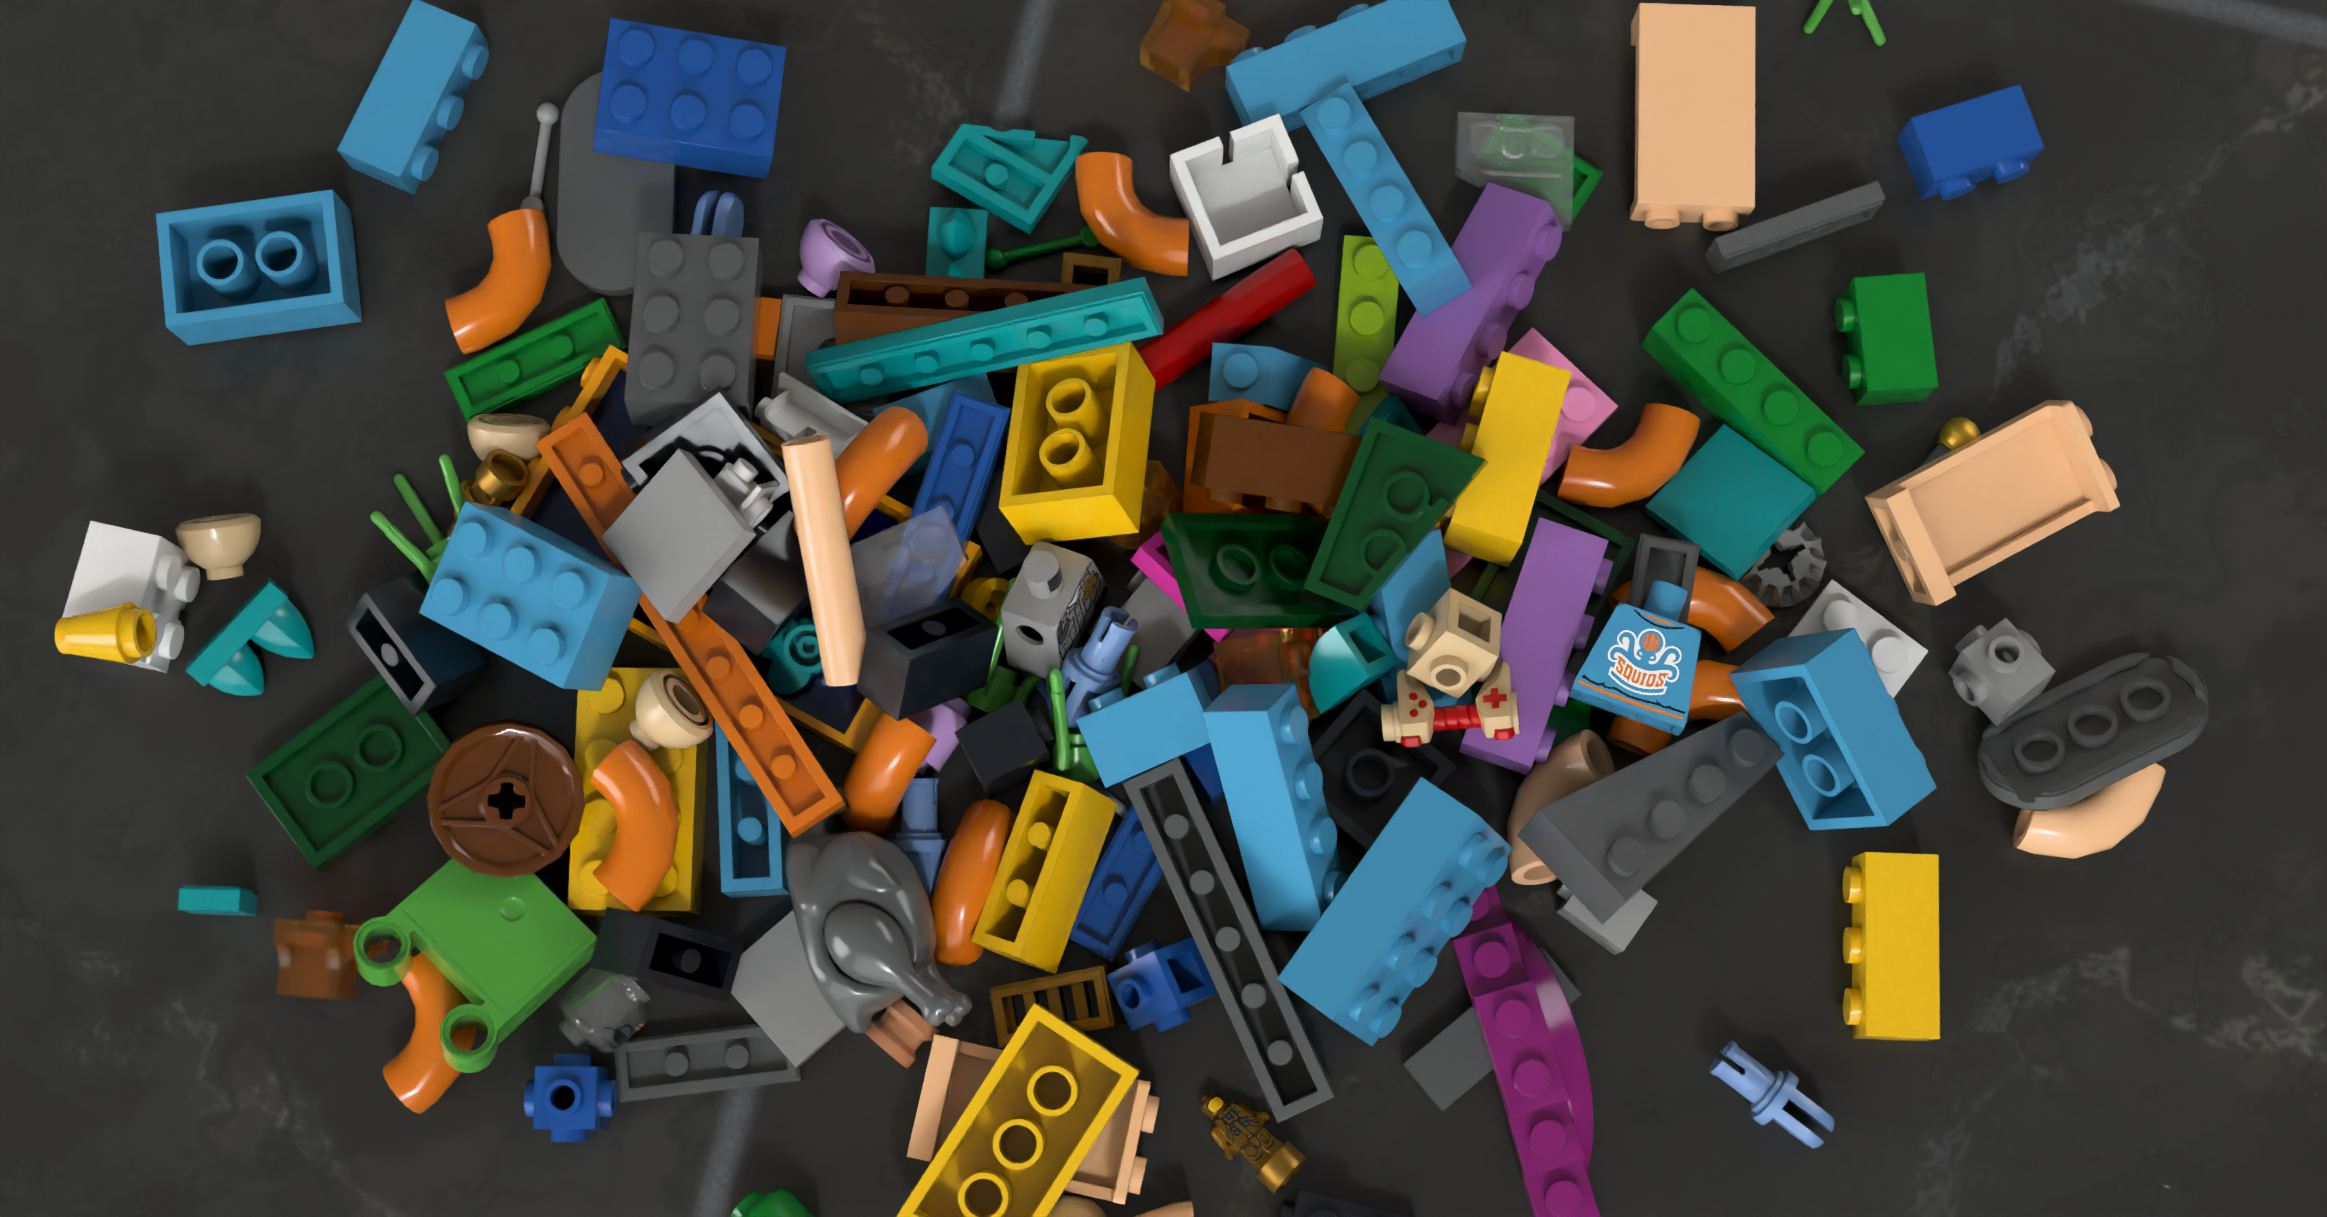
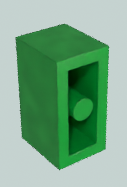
M1924 272L1854 277L1841 293V297L1836 299L1835 303L1836 326L1839 332H1846L1848 354H1844L1842 358V378L1845 388L1853 389L1854 406L1924 401L1938 387Z

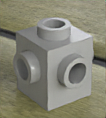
M2005 618L1989 631L1983 625H1980L1969 632L1956 645L1955 649L1959 655L1948 674L1953 678V684L1958 694L1968 704L1978 706L1998 726L2041 694L2056 671L2042 657L2040 647L2034 638L2023 630H2017Z

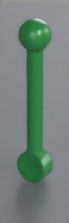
M1087 225L1077 235L1006 251L993 247L986 252L985 263L989 268L999 270L1010 261L1081 245L1086 249L1094 250L1101 244L1089 225Z

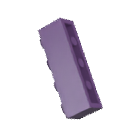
M1487 183L1451 247L1473 288L1424 318L1421 317L1416 309L1378 377V380L1390 397L1399 396L1408 410L1455 427L1463 410L1468 409L1483 366L1488 367L1491 360L1496 359L1501 351H1503L1508 329L1519 310L1524 309L1529 304L1537 277L1546 261H1550L1560 247L1563 229L1548 201L1493 183Z
M1539 517L1501 627L1499 657L1495 662L1496 665L1504 661L1510 667L1512 692L1517 691L1520 734H1515L1509 740H1495V738H1487L1482 728L1466 729L1459 752L1524 775H1528L1534 761L1546 763L1557 731L1546 726L1552 706L1555 704L1565 707L1576 675L1574 672L1565 670L1571 650L1575 648L1584 651L1595 619L1593 616L1584 614L1591 592L1599 595L1603 594L1614 561L1603 558L1609 540Z

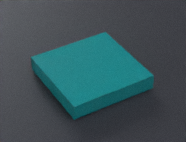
M1723 424L1645 507L1648 516L1680 540L1701 544L1699 554L1737 582L1816 499L1815 489L1729 426Z

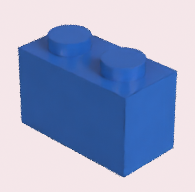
M2020 84L1912 117L1897 136L1921 200L1938 194L1941 195L1942 200H1951L1974 190L1976 182L1992 177L1995 178L1998 184L2017 179L2030 171L2029 165L2045 148Z

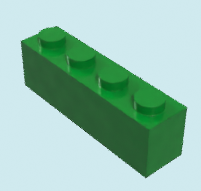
M1693 288L1650 329L1641 344V347L1722 425L1726 424L1812 486L1815 489L1816 499L1808 506L1809 508L1865 453L1855 441Z

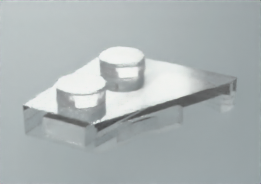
M1458 112L1456 118L1455 175L1479 188L1486 187L1489 182L1548 201L1563 231H1569L1572 226L1574 117Z
M945 504L850 545L866 634L869 628L931 606L969 560Z

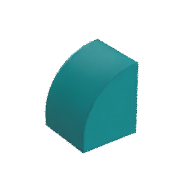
M1366 612L1332 627L1319 639L1312 651L1309 661L1308 679L1313 700L1321 714L1352 699L1363 687H1368L1400 662Z

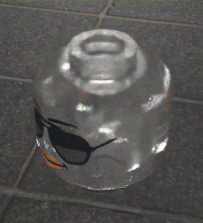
M591 967L559 997V1008L566 1018L557 1026L581 1052L592 1045L600 1053L611 1054L646 1023L648 1012L644 1004L651 998L634 979Z

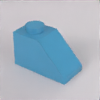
M1213 343L1208 404L1243 398L1289 413L1299 387L1311 368L1316 367L1328 372V366L1274 347Z

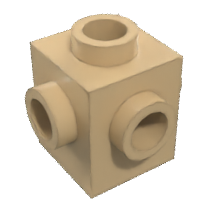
M1449 588L1426 614L1423 612L1419 613L1409 625L1405 635V645L1409 647L1406 674L1459 699L1475 681L1482 682L1491 673L1499 657L1502 614Z

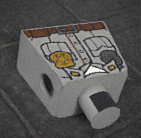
M1037 541L1033 544L1001 610L1008 666L1050 680V671L1052 669L1062 670V663L1067 652L1082 646L1109 591L1108 585L1092 559L1044 541ZM1039 636L1043 637V641H1036L1034 639Z

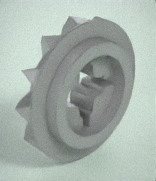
M1795 520L1772 544L1780 552L1788 549L1790 551L1798 550V553L1787 564L1788 571L1790 572L1788 575L1783 574L1782 570L1778 567L1770 570L1765 568L1761 571L1757 569L1771 555L1769 548L1738 580L1739 583L1768 607L1783 608L1796 605L1808 598L1820 585L1827 561L1824 558L1821 547V537L1816 536L1807 527L1805 520Z

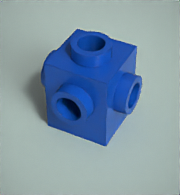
M1193 937L1161 948L1158 939L1143 944L1125 953L1128 965L1107 975L1130 1031L1152 1023L1155 1024L1158 1033L1173 1028L1192 1019L1188 1007L1218 993Z
M554 1054L553 1066H535V1080L529 1079L526 1082L524 1093L525 1114L527 1117H533V1129L551 1130V1142H588L589 1130H608L609 1117L615 1116L617 1108L616 1081L610 1080V1068L591 1066V1055ZM567 1085L573 1089L575 1101L570 1108L562 1110L561 1087Z

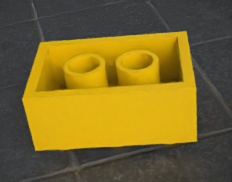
M1131 341L1018 366L999 509L1026 545H1032L1037 541L1050 543L1139 533L1155 379Z
M1501 351L1494 369L1483 366L1467 413L1468 416L1478 419L1476 425L1466 423L1457 449L1486 459L1488 463L1435 526L1444 529L1442 537L1444 548L1506 567L1510 565L1525 535L1572 371L1505 351Z

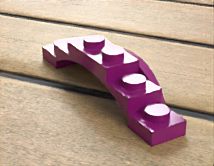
M1496 884L1491 887H1485L1472 906L1473 913L1468 925L1459 935L1450 937L1448 943L1451 944L1491 1060L1523 1175L1521 1178L1533 1216L1601 1217L1587 1175L1592 1155L1594 1126L1590 1078L1584 1050L1573 1015L1564 993L1541 951L1517 921L1504 911Z

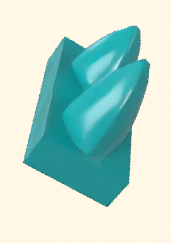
M930 207L925 276L985 279V255L987 252L989 227L988 210Z
M269 577L186 664V672L204 687L209 683L222 692L233 695H261L264 692L263 670L257 655L246 642L251 639L266 650L285 657L311 659L315 654L310 629L302 614L288 600L287 592Z

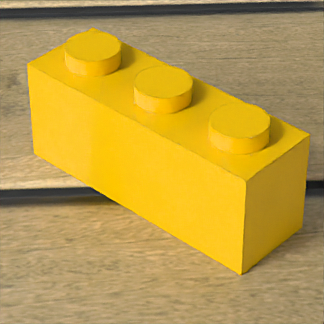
M1034 770L971 942L1005 958L1056 974L1118 803L1084 783Z
M1864 852L1852 857V866H1846L1843 874L1844 901L1852 903V927H1846L1843 935L1845 963L1852 964V988H1846L1843 997L1845 1024L1852 1025V1038L1907 1041L1940 1039L1939 855Z

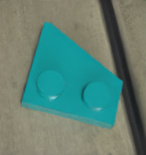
M962 124L932 166L931 178L1030 235L1075 170L1076 158L1087 152L1089 140L1075 135L1070 136V142L1035 138V131L1011 129L1000 132L992 129L990 126Z

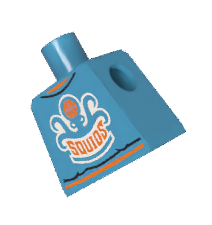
M1653 580L1643 610L1625 603H1618L1576 676L1569 697L1679 736L1688 718L1701 640L1700 630L1678 622L1688 592L1674 584Z

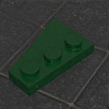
M1371 416L1303 588L1364 612L1487 465L1488 461Z

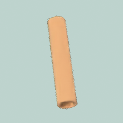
M829 435L793 439L782 443L781 448L825 683L828 686L852 685L858 683L867 636Z

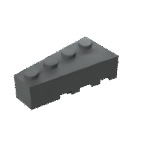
M1740 711L1540 808L1517 836L1603 925L1752 788L1785 753L1743 711Z

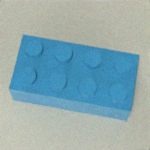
M1420 777L1277 980L1332 1021L1373 1047L1378 1038L1388 1035L1397 1025L1402 1014L1401 1006L1414 987L1422 986L1431 977L1437 965L1436 956L1449 938L1459 935L1468 925L1473 913L1472 906L1485 887L1493 886L1502 877L1508 865L1507 856L1513 848L1478 814L1423 777Z

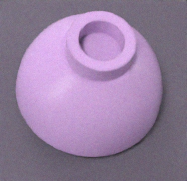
M810 220L803 232L799 251L802 270L798 273L797 278L804 287L813 294L824 298L830 290H838L840 271L875 273L872 256L853 236L828 220Z

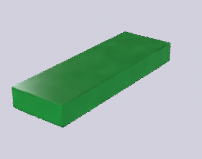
M602 297L444 371V374L468 423L477 415L504 413L581 377L591 360L596 356L602 358L609 345L627 354L629 348L607 302Z

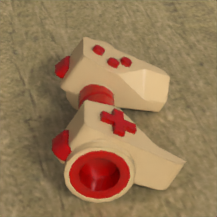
M1504 661L1494 665L1476 697V704L1443 706L1442 708L1440 706L1434 707L1433 701L1426 691L1423 682L1406 674L1407 670L1402 669L1397 674L1398 701H1393V704L1381 705L1384 742L1396 741V743H1401L1405 747H1418L1423 743H1429L1433 731H1446L1449 729L1482 728L1487 738H1495V740H1509L1515 734H1520L1517 691L1512 692L1510 667Z

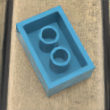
M333 189L156 214L166 328L188 346L362 322L351 210Z
M465 501L419 613L562 689L601 691L643 591L625 568L504 507Z
M1854 627L1779 638L1728 674L1753 722L1785 753L1776 763V766L1810 830L1889 826L1937 788L1926 767L1923 754L1915 746L1899 715L1895 700L1887 692L1871 661L1868 647L1860 639Z

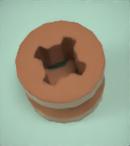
M901 998L894 1004L886 1007V1012L879 1020H871V1028L864 1033L908 1069L916 1060L915 1051L925 1041H932L934 1034L937 1035L940 1031L927 1023L920 1013Z

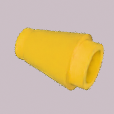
M127 602L73 615L72 617L60 618L55 627V642L62 654H73L134 664L140 658L149 657L153 653L157 642V627L154 616L149 609L138 608L134 603Z

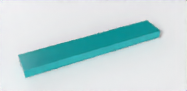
M1140 277L807 352L805 368L821 395L841 405L1163 334L1164 319L1145 277Z

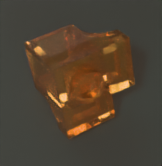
M1163 0L1154 22L1140 42V64L1189 92L1204 71L1215 66H1229L1238 54L1249 49L1250 30L1226 16V5L1218 0Z
M1322 628L1276 630L1223 640L1219 643L1213 642L1221 694L1230 685L1295 683L1300 705L1306 711L1308 719L1320 718V712L1310 691L1308 675L1312 674L1309 661L1316 643L1323 636Z
M306 911L305 920L275 918L273 943L276 945L279 957L276 994L294 998L353 1001L356 977L359 972L353 941L361 925L343 924L342 913ZM378 941L371 945L366 956L371 959L379 955L389 954L390 941Z

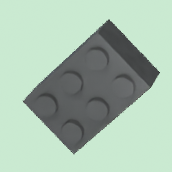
M639 232L624 396L631 425L656 426L671 414L677 417L718 386L722 387L752 425L763 280V260L759 238Z

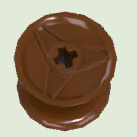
M511 718L480 723L455 738L434 768L427 795L431 829L446 853L472 872L498 878L533 874L560 858L579 832L586 804L581 773L564 742L540 725ZM508 782L514 784L515 794L525 795L524 800H515L512 810L504 811L500 810L499 800L489 798V794L499 793L501 783Z

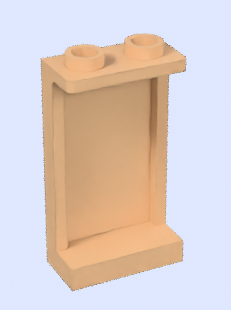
M1639 3L1631 22V45L1636 46L1635 179L1634 200L1630 206V220L1645 221V226L1653 229H1670L1679 226L1680 222L1703 223V228L1711 231H1728L1737 228L1738 224H1744L1755 208L1756 7Z
M2046 400L1978 436L1969 443L1957 447L1865 496L1914 602L1937 606L1957 595L1953 587L2093 512H2110L2120 507L2114 492L2117 488L2115 475L2109 465L2098 457L2090 440V437L2093 435L2091 423L2081 408L2075 406L2069 400Z
M934 1034L906 1157L932 1162L1003 1050ZM1135 1079L1064 1191L1125 1205L1128 1192L1140 1195L1147 1158L1136 1156L1141 1131L1153 1134L1160 1097L1149 1095L1151 1082Z

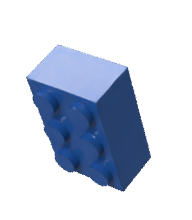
M610 18L595 124L593 152L767 179L773 157L786 47Z

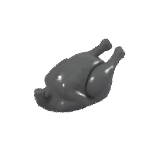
M837 787L836 790L842 797L845 806L793 839L790 836L785 862L788 887L800 939L813 978L820 992L836 1016L854 1033H864L871 1028V1018L875 1013L894 1004L904 996L908 997L921 1009L925 1021L930 1025L939 1026L945 1022L950 1026H957L962 1021L964 1015L968 1014L971 1010L972 1001L968 995L955 991L938 971L934 956L937 945L935 919L928 895L911 860L895 844L868 831L827 834L826 823L833 815L848 810L844 791L841 787Z

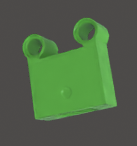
M451 858L386 916L375 917L363 923L355 934L353 946L357 969L363 979L372 985L382 987L395 985L406 977L411 970L413 962L412 949L416 946L472 1003L459 1005L447 1013L440 1027L442 1054L448 1065L459 1072L473 1073L489 1066L496 1056L498 1044L592 959L598 937L534 873L509 878H498L472 872L457 860ZM378 941H392L400 947V953L390 962L378 963L366 956L371 945ZM469 1026L479 1028L487 1036L486 1041L481 1047L471 1051L460 1050L451 1041L458 1030Z

